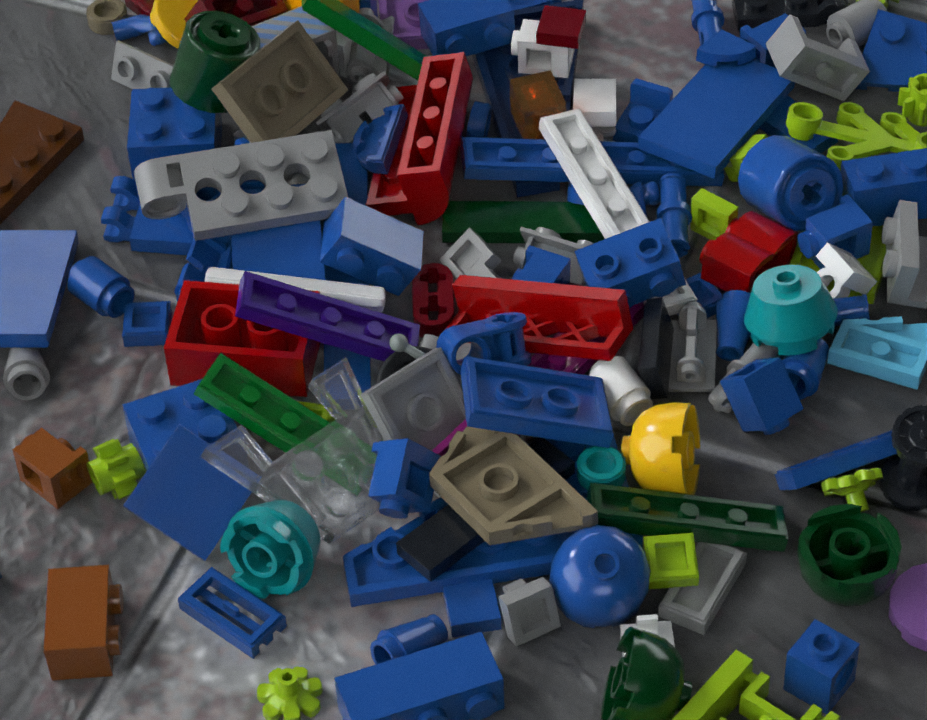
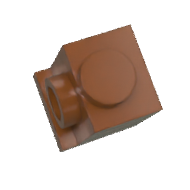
M42 427L34 434L25 437L18 446L12 449L20 480L56 509L61 508L93 483L86 465L89 462L87 451L81 446L74 450L64 438L56 439Z

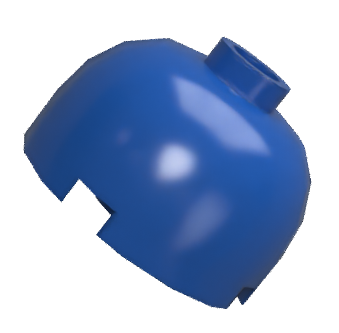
M595 525L579 529L561 543L551 562L549 582L553 588L556 605L568 619L588 628L611 625L614 627L625 623L640 609L649 592L650 567L645 551L633 536L616 527Z

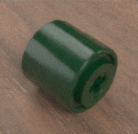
M203 11L194 14L186 22L170 74L169 84L174 94L184 103L197 110L210 113H227L228 111L212 91V88L260 49L261 40L256 30L246 21L232 14L220 11Z

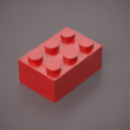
M184 280L164 345L171 386H182L203 379L219 354L222 353L286 395L308 396L321 342L235 317L239 290L238 284Z

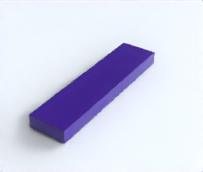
M245 271L240 279L235 317L380 361H385L395 352L389 344L390 338L394 334H403L407 337L409 344L418 346L419 324Z

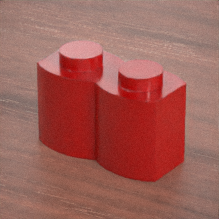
M754 211L745 213L739 219L734 218L729 223L725 233L715 240L710 239L703 247L699 262L702 264L700 278L725 291L742 290L751 293L753 283L760 274L771 268L790 264L796 249L798 232Z

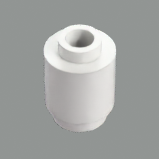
M615 356L611 361L598 360L592 366L589 376L601 377L603 379L609 414L614 421H620L624 426H631L643 411L653 407V402L650 399V390L624 357Z

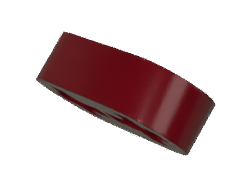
M439 263L422 265L421 271L412 280L413 323L420 325L419 337L421 338L425 334L439 337L454 318L452 271L447 266ZM436 283L437 292H429V284ZM429 311H438V320H429Z

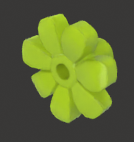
M881 468L862 469L856 471L854 475L828 478L821 482L824 496L834 494L842 497L845 496L847 504L862 506L861 512L869 510L864 491L874 486L877 480L883 479Z
M297 666L293 669L276 668L268 674L269 683L259 684L257 688V699L260 703L265 704L262 712L266 720H279L282 714L284 720H301L300 712L311 718L316 716L321 709L320 701L316 698L323 692L321 681L317 677L308 679V671L303 667Z

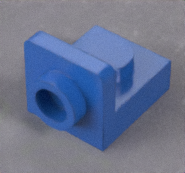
M634 79L630 85V103L616 123V133L613 136V141L638 143L641 133L673 100V90L641 79Z

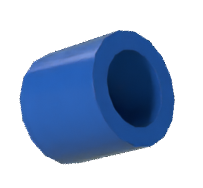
M773 135L756 143L743 159L738 176L740 194L748 205L794 231H806V220L808 217L820 211L838 206L844 187L841 171L833 160L788 136Z

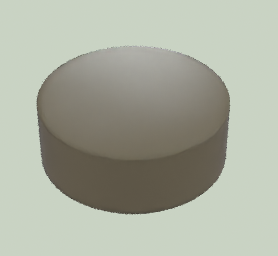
M96 0L86 10L89 28L101 35L114 34L111 22L128 18L126 5L121 0Z

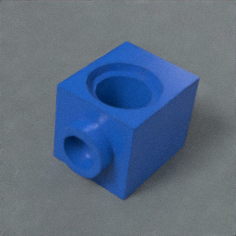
M814 619L787 652L783 690L811 706L813 704L817 705L827 715L855 681L860 644Z

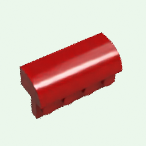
M464 52L423 57L418 84L396 87L404 97L398 104H404L408 117L388 174L373 173L366 206L388 216L413 213L417 225L430 223L438 219L445 212L449 202L473 84L472 72Z

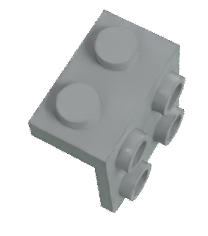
M899 200L894 216L886 217L882 230V244H886L882 273L883 277H887V303L927 309V237L919 236L917 202Z

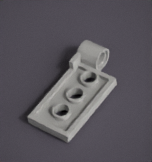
M332 130L154 158L139 164L134 170L142 214L150 219H167L180 214L186 208L187 203L195 241L328 219L344 197H348ZM299 172L306 175L309 181L303 186L295 187L289 185L285 181V177L290 173ZM254 179L262 182L265 188L257 194H249L243 191L240 186L245 181ZM213 187L221 195L216 200L203 201L197 197L196 193L201 188Z

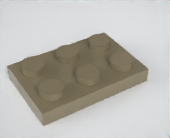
M297 20L216 84L212 91L248 140L253 143L296 136L344 95L348 89Z

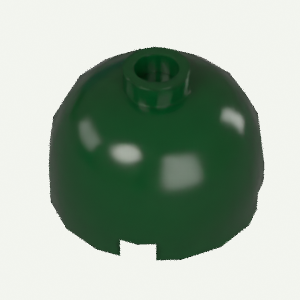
M842 504L824 508L815 512L808 519L807 527L801 532L799 537L797 554L802 578L817 596L835 605L844 607L862 606L880 597L890 587L897 573L902 546L898 531L880 513L877 512V517L875 518L870 514L861 513L862 506Z
M629 627L624 632L616 649L626 654L619 660L617 667L610 666L603 694L601 719L672 720L675 712L680 711L689 702L692 693V682L684 680L685 664L678 650L665 638L649 631Z

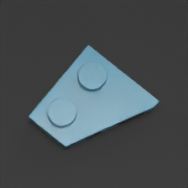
M902 316L883 317L880 320H868L866 318L845 319L842 321L829 349L827 364L918 390L927 369V323L903 324Z

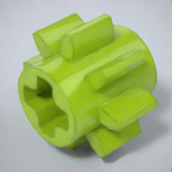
M927 73L916 75L914 78L910 77L908 88H899L897 105L903 106L902 115L908 118L912 124L921 127H927Z
M111 439L93 447L97 458L87 462L86 465L98 493L104 495L111 492L114 499L118 498L119 500L129 496L137 486L136 480L142 478L146 473L143 461L136 447L132 443L121 447L118 439Z

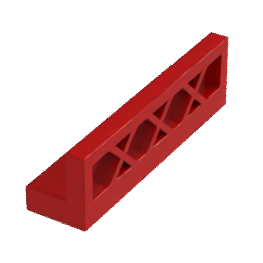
M459 275L452 284L459 312L446 327L449 328L453 325L483 320L500 313L520 312L526 315L527 324L523 326L526 351L611 361L633 330L625 290ZM557 332L566 333L555 338L547 337ZM597 337H608L604 343L587 342Z

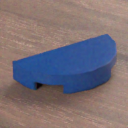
M404 104L384 108V115L374 119L369 124L365 120L354 135L353 149L362 167L372 173L388 174L408 117Z

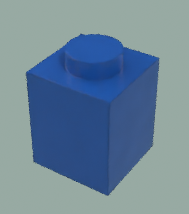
M781 357L756 359L720 380L743 432L763 431L764 435L774 434L789 426L790 421L788 418L804 409Z

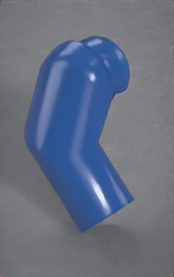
M140 14L111 22L117 41L148 34L149 42L153 46L167 43L157 28L151 23L149 15Z

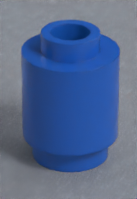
M89 256L79 260L69 271L68 291L101 316L120 317L124 314L125 303H133L135 292L130 286L129 280L98 257Z

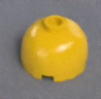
M672 402L658 404L643 411L633 424L631 436L624 435L621 443V453L625 458L626 465H631L633 478L642 489L695 495L700 471V464H694L695 449H700V428L696 407L691 405V403Z

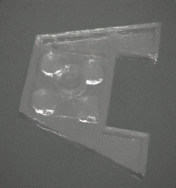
M347 357L314 377L308 385L310 391L335 419L333 422L274 461L270 459L243 425H240L206 447L201 455L202 459L266 502L287 500L301 506L314 519L320 532V538L328 544H331L377 512L380 507V503L368 497L377 458V454L372 452L373 442L384 440L360 395L362 393Z

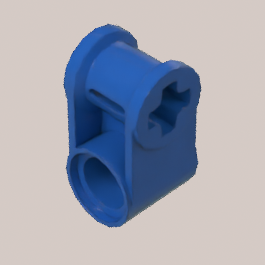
M520 312L500 313L483 320L453 325L446 328L437 340L436 348H442L450 367L459 375H461L460 369L463 359L456 360V353L459 347L467 342H471L468 357L525 366L532 362L531 353L526 351L523 333V326L527 324L526 315Z

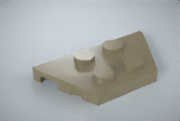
M466 427L463 432H456L449 443L448 452L438 459L429 473L430 487L489 545L576 531L598 524V511L517 434Z

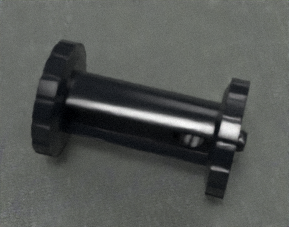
M918 405L906 409L895 420L891 436L892 445L896 449L897 454L891 455L884 462L881 468L883 479H879L880 489L883 491L885 498L894 506L906 511H921L927 508V405Z

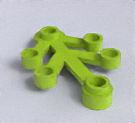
M806 102L793 103L789 107L785 123L789 135L797 140H811L814 134L855 143L847 146H831L828 149L826 157L833 160L840 171L841 163L845 160L870 157L889 151L898 153L927 148V132L920 134L907 123L903 115L896 112H885L881 115L880 123L878 124L865 113L862 106L853 102H844L839 105L836 117L838 124L823 121V112L813 104Z

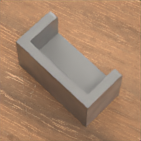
M789 15L766 42L780 77L842 101L848 98L870 72L855 40L847 38L838 49L807 38L798 17Z

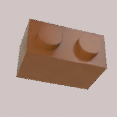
M109 564L48 569L44 654L52 681L113 676V656L122 655L120 625H115V615L123 614L124 602L122 585L113 584Z

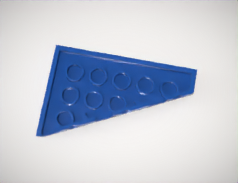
M613 435L610 447H613L618 450L616 440ZM546 439L575 461V474L566 481L587 500L588 490L583 488L577 479V460L579 455L587 448L592 447V445ZM626 478L622 487H629ZM440 497L431 502L430 511L419 512V517L399 529L394 530L390 527L378 534L372 542L361 544L343 555L351 607L440 593L443 592V586L492 579L493 584L550 575L552 559L561 543L578 530L496 545H489L484 541L430 582L397 554L396 542L448 505ZM629 534L633 536L643 549V535Z

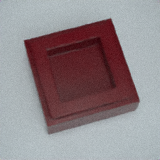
M544 5L536 31V44L578 49L586 24V10Z

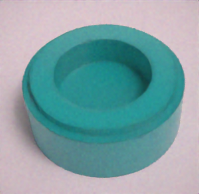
M592 446L579 455L577 460V479L586 490H589L590 483L622 486L626 478V461L622 453L613 447Z

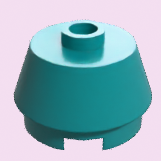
M782 265L766 270L754 281L744 314V324L756 346L759 347L761 343L778 347L779 355H799L817 349L818 339L825 336L828 332L830 334L834 333V322L838 315V309L816 271L802 265Z
M274 500L238 511L231 518L222 536L220 551L221 554L227 551L229 561L236 571L231 576L232 579L256 597L265 599L269 594H286L287 596L299 591L309 582L320 549L321 538L317 524L305 509L287 500Z

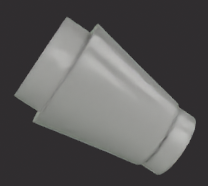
M10 348L3 374L4 386L14 397L21 400H32L39 397L50 381V374L39 348Z

